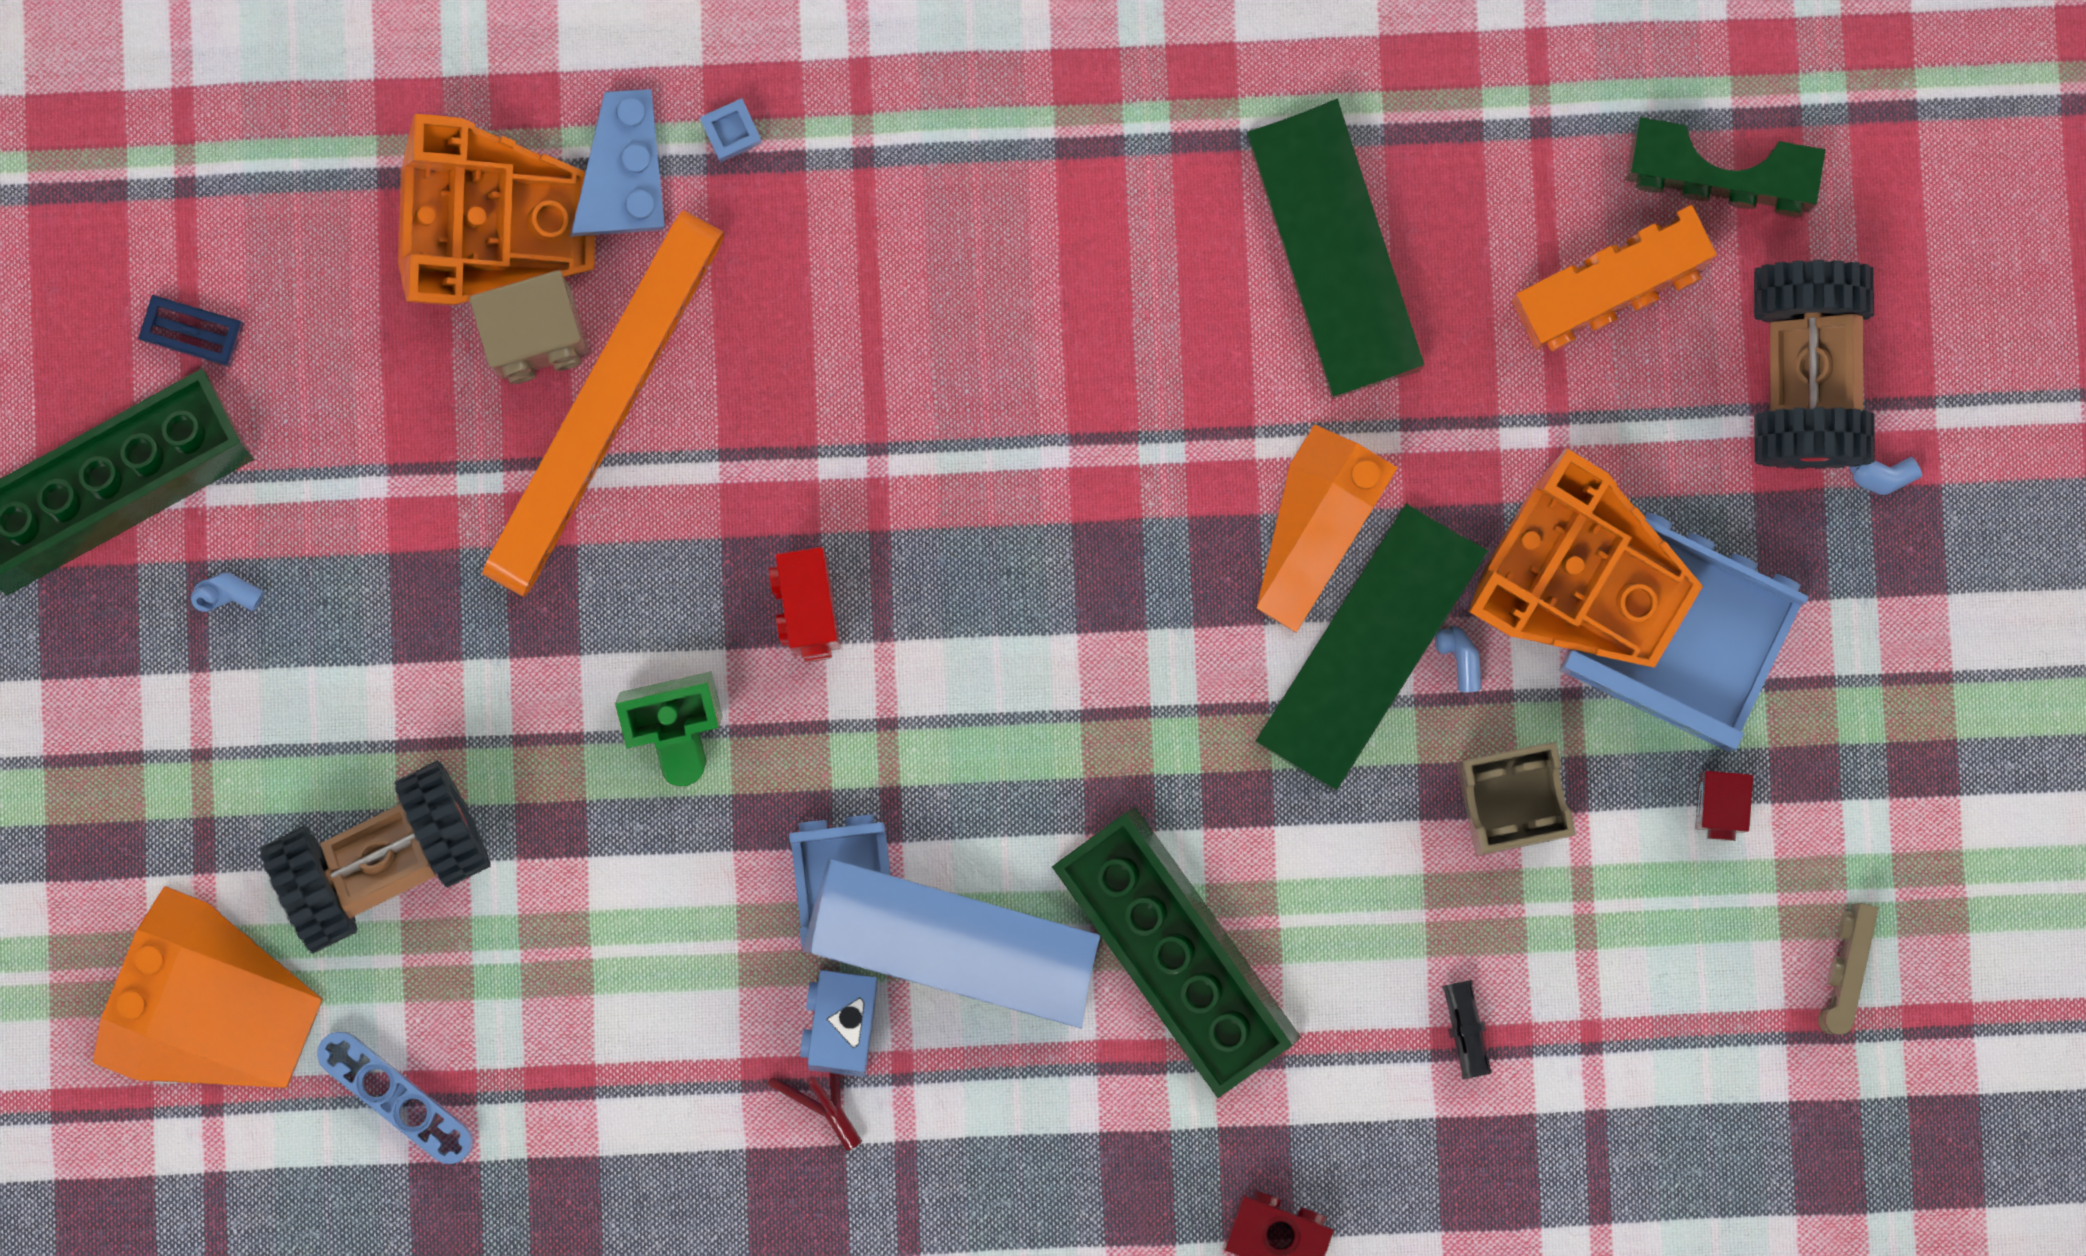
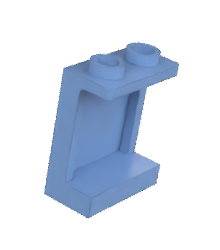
M874 815L845 818L846 827L827 829V820L798 823L799 832L789 833L800 915L802 947L828 859L891 876L885 823H874Z

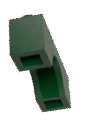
M1640 117L1633 129L1625 181L1636 182V188L1641 191L1662 193L1665 187L1682 190V196L1692 200L1708 201L1711 195L1729 198L1728 204L1738 208L1754 209L1757 204L1775 206L1774 212L1777 214L1801 217L1803 211L1810 212L1817 205L1826 149L1779 141L1768 157L1760 164L1744 170H1726L1710 164L1699 155L1690 140L1687 125Z

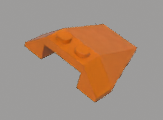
M415 113L412 118L402 163L400 185L398 266L406 302L454 306L469 302L472 295L559 270L564 277L593 270L595 235L570 237L585 171L544 153L540 155L517 145L516 141L505 136L499 137L475 126V123L466 119Z
M1566 448L1532 487L1483 570L1468 612L1511 637L1655 668L1703 588V585L1666 541H1663L1650 526L1640 510L1629 501L1619 489L1614 479L1606 471Z
M164 886L137 928L100 1019L92 1063L140 1081L288 1088L323 999L279 961H276L247 934L240 931L221 915V912L210 903Z

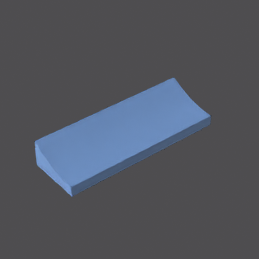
M828 859L802 951L1082 1029L1090 977L1101 935Z

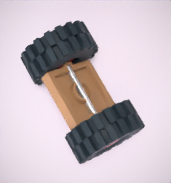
M1803 260L1793 261V263L1777 262L1775 265L1766 264L1755 268L1754 317L1756 320L1770 323L1771 411H1763L1754 416V463L1766 467L1776 466V468L1825 469L1829 467H1857L1875 462V416L1871 411H1863V320L1874 316V268L1870 267V265L1853 261L1844 263L1841 260H1833L1831 262L1824 260L1804 262Z
M439 760L394 781L395 790L399 796V805L320 843L321 847L314 834H311L310 829L305 827V825L260 847V855L264 861L263 865L270 877L271 886L276 891L278 901L281 907L284 908L291 926H294L297 936L300 940H303L304 946L312 954L357 933L356 915L436 877V874L440 882L448 888L491 867L489 855L483 845L481 835L476 829V824L472 816H470L458 788L452 782L448 771Z

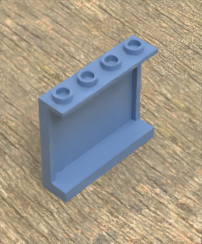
M1647 512L1645 520L1661 539L1666 541L1703 585V588L1655 668L1569 649L1559 671L1730 753L1737 750L1744 735V732L1741 731L1801 605L1807 602L1809 596L1798 592L1801 585L1792 579L1779 574H1775L1773 579L1757 572L1758 564L1735 553H1732L1730 558L1713 551L1715 544L1712 541L1694 533H1689L1686 538L1670 530L1673 525L1670 521Z

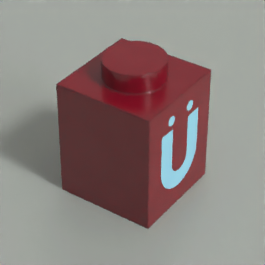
M1703 771L1699 773L1695 829L1708 830L1707 839L1720 841H1736V833L1749 832L1753 775Z

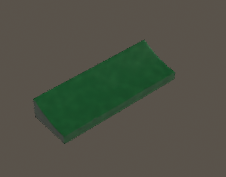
M1338 98L1286 119L1247 131L1246 137L1331 399L1420 372L1425 364Z
M203 368L0 479V590L6 596L254 460L211 379Z
M1406 503L1255 742L1326 788L1336 792L1489 550L1448 529Z
M1136 807L1124 813L1052 866L1053 870L1217 1098H1220L1288 1050L1301 1038L1300 1034Z

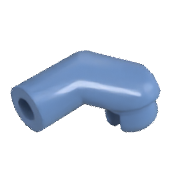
M1909 457L1892 467L1877 461L1868 465L1849 467L1854 475V481L1860 487L1879 495L1890 494L1922 477L1920 467L1913 457Z
M224 572L199 582L191 594V603L197 610L208 612L234 601L254 612L262 602L265 591L231 573Z
M1450 626V629H1439L1435 635L1436 650L1440 654L1453 653L1457 661L1458 691H1480L1482 687L1478 649L1462 628Z

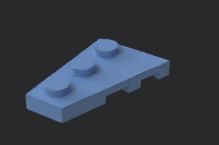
M647 89L605 92L601 102L570 237L663 231L665 223L652 91Z

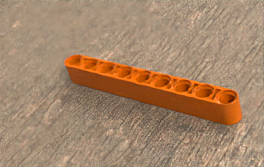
M685 210L679 213L490 553L482 571L483 576L522 597H525L532 589L716 256L725 236L724 231Z

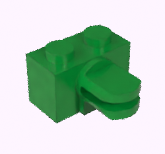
M712 671L620 692L615 706L626 749L654 743L663 777L669 784L689 786L696 783L702 777L707 763L700 732L719 728L723 717Z

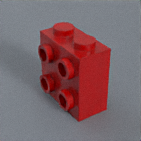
M823 547L775 554L777 566L769 567V577L773 596L775 595L776 600L782 599L784 613L776 614L780 643L782 642L783 646H789L794 656L801 655L804 662L831 659V650L841 649L828 559Z

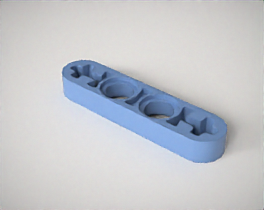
M335 1032L322 1039L318 1046L317 1057L323 1069L434 1159L444 1164H454L463 1161L469 1156L474 1140L469 1128L356 1036L346 1032ZM345 1041L348 1042L350 1047L347 1050V1054L356 1062H361L364 1055L370 1059V1062L358 1070L354 1081L347 1077L349 1073L355 1070L345 1062H338L336 1065L331 1063L330 1060L334 1054L329 1047L332 1043L342 1045ZM374 1069L386 1072L390 1079L388 1091L380 1097L370 1095L364 1086L366 1075ZM410 1099L422 1101L427 1109L425 1121L416 1127L407 1125L401 1117V1108ZM437 1114L444 1119L443 1122L437 1125L439 1129L446 1134H452L455 1130L461 1134L458 1143L463 1148L459 1153L453 1150L444 1154L440 1150L444 1142L434 1133L429 1135L428 1141L421 1137V1134L433 1125Z

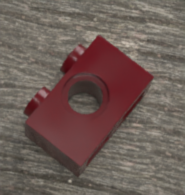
M1255 1190L1253 1198L1242 1194L1223 1249L1237 1256H1325L1334 1229L1324 1225L1327 1219L1325 1215L1304 1207H1300L1297 1215L1280 1209L1282 1199ZM1278 1221L1289 1223L1293 1230L1291 1242L1283 1248L1272 1247L1268 1243L1266 1236L1268 1228Z

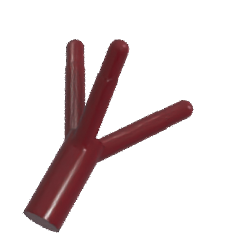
M829 1073L831 1099L815 1077L812 1076L808 1079V1084L820 1103L776 1078L769 1079L768 1084L770 1087L824 1116L846 1151L855 1148L862 1142L859 1134L841 1108L840 1074Z

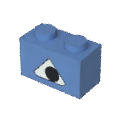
M820 970L819 982L809 983L806 1010L815 1012L812 1030L803 1029L800 1057L808 1058L807 1065L810 1071L866 1077L878 986L877 977Z

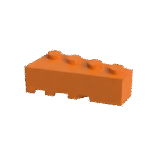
M1691 204L1676 212L1678 216L1669 225L1661 227L1660 224L1656 225L1654 223L1626 240L1627 245L1620 248L1618 244L1611 245L1584 260L1585 265L1579 268L1576 265H1571L1516 293L1511 301L1535 350L1537 351L1547 345L1551 352L1561 349L1576 340L1574 332L1590 325L1593 332L1598 331L1618 320L1616 312L1632 305L1635 312L1659 301L1658 292L1672 285L1675 286L1678 292L1701 281L1703 278L1700 272L1712 262L1717 254L1693 205Z

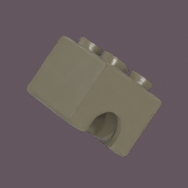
M559 270L470 297V303L488 364L500 379H508L510 385L533 380L537 377L535 370L553 365L555 371H564L582 364L580 357L586 356L590 352L572 289Z
M1556 741L1462 760L1456 764L1476 857L1576 835L1571 809H1568L1563 794L1560 778V768L1562 766Z

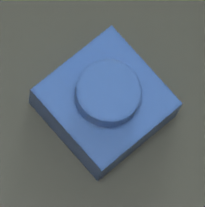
M742 98L700 117V121L720 163L763 144Z

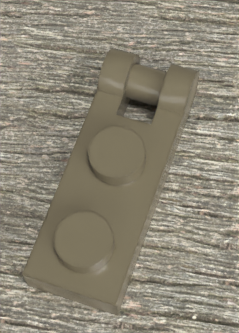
M1855 903L1851 905L1850 912L1844 911L1841 916L1838 938L1844 939L1840 958H1833L1828 975V985L1834 986L1830 1006L1820 1011L1817 1021L1819 1028L1824 1033L1843 1035L1848 1033L1853 1027L1879 907Z

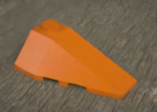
M1314 424L1289 465L1256 607L1257 610L1297 633L1398 467L1357 442Z

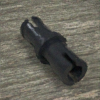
M1472 980L1442 986L1452 1028H1448L1450 1038L1455 1039L1462 1079L1492 1073L1483 1037V1031H1487L1485 1021L1480 1022Z

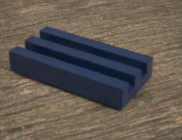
M152 295L138 339L148 344L230 368L233 361L232 354L237 348L239 342L237 340L239 332H242L244 323L240 320ZM159 308L229 328L227 336L158 317ZM153 326L223 346L222 352L220 354L151 332Z

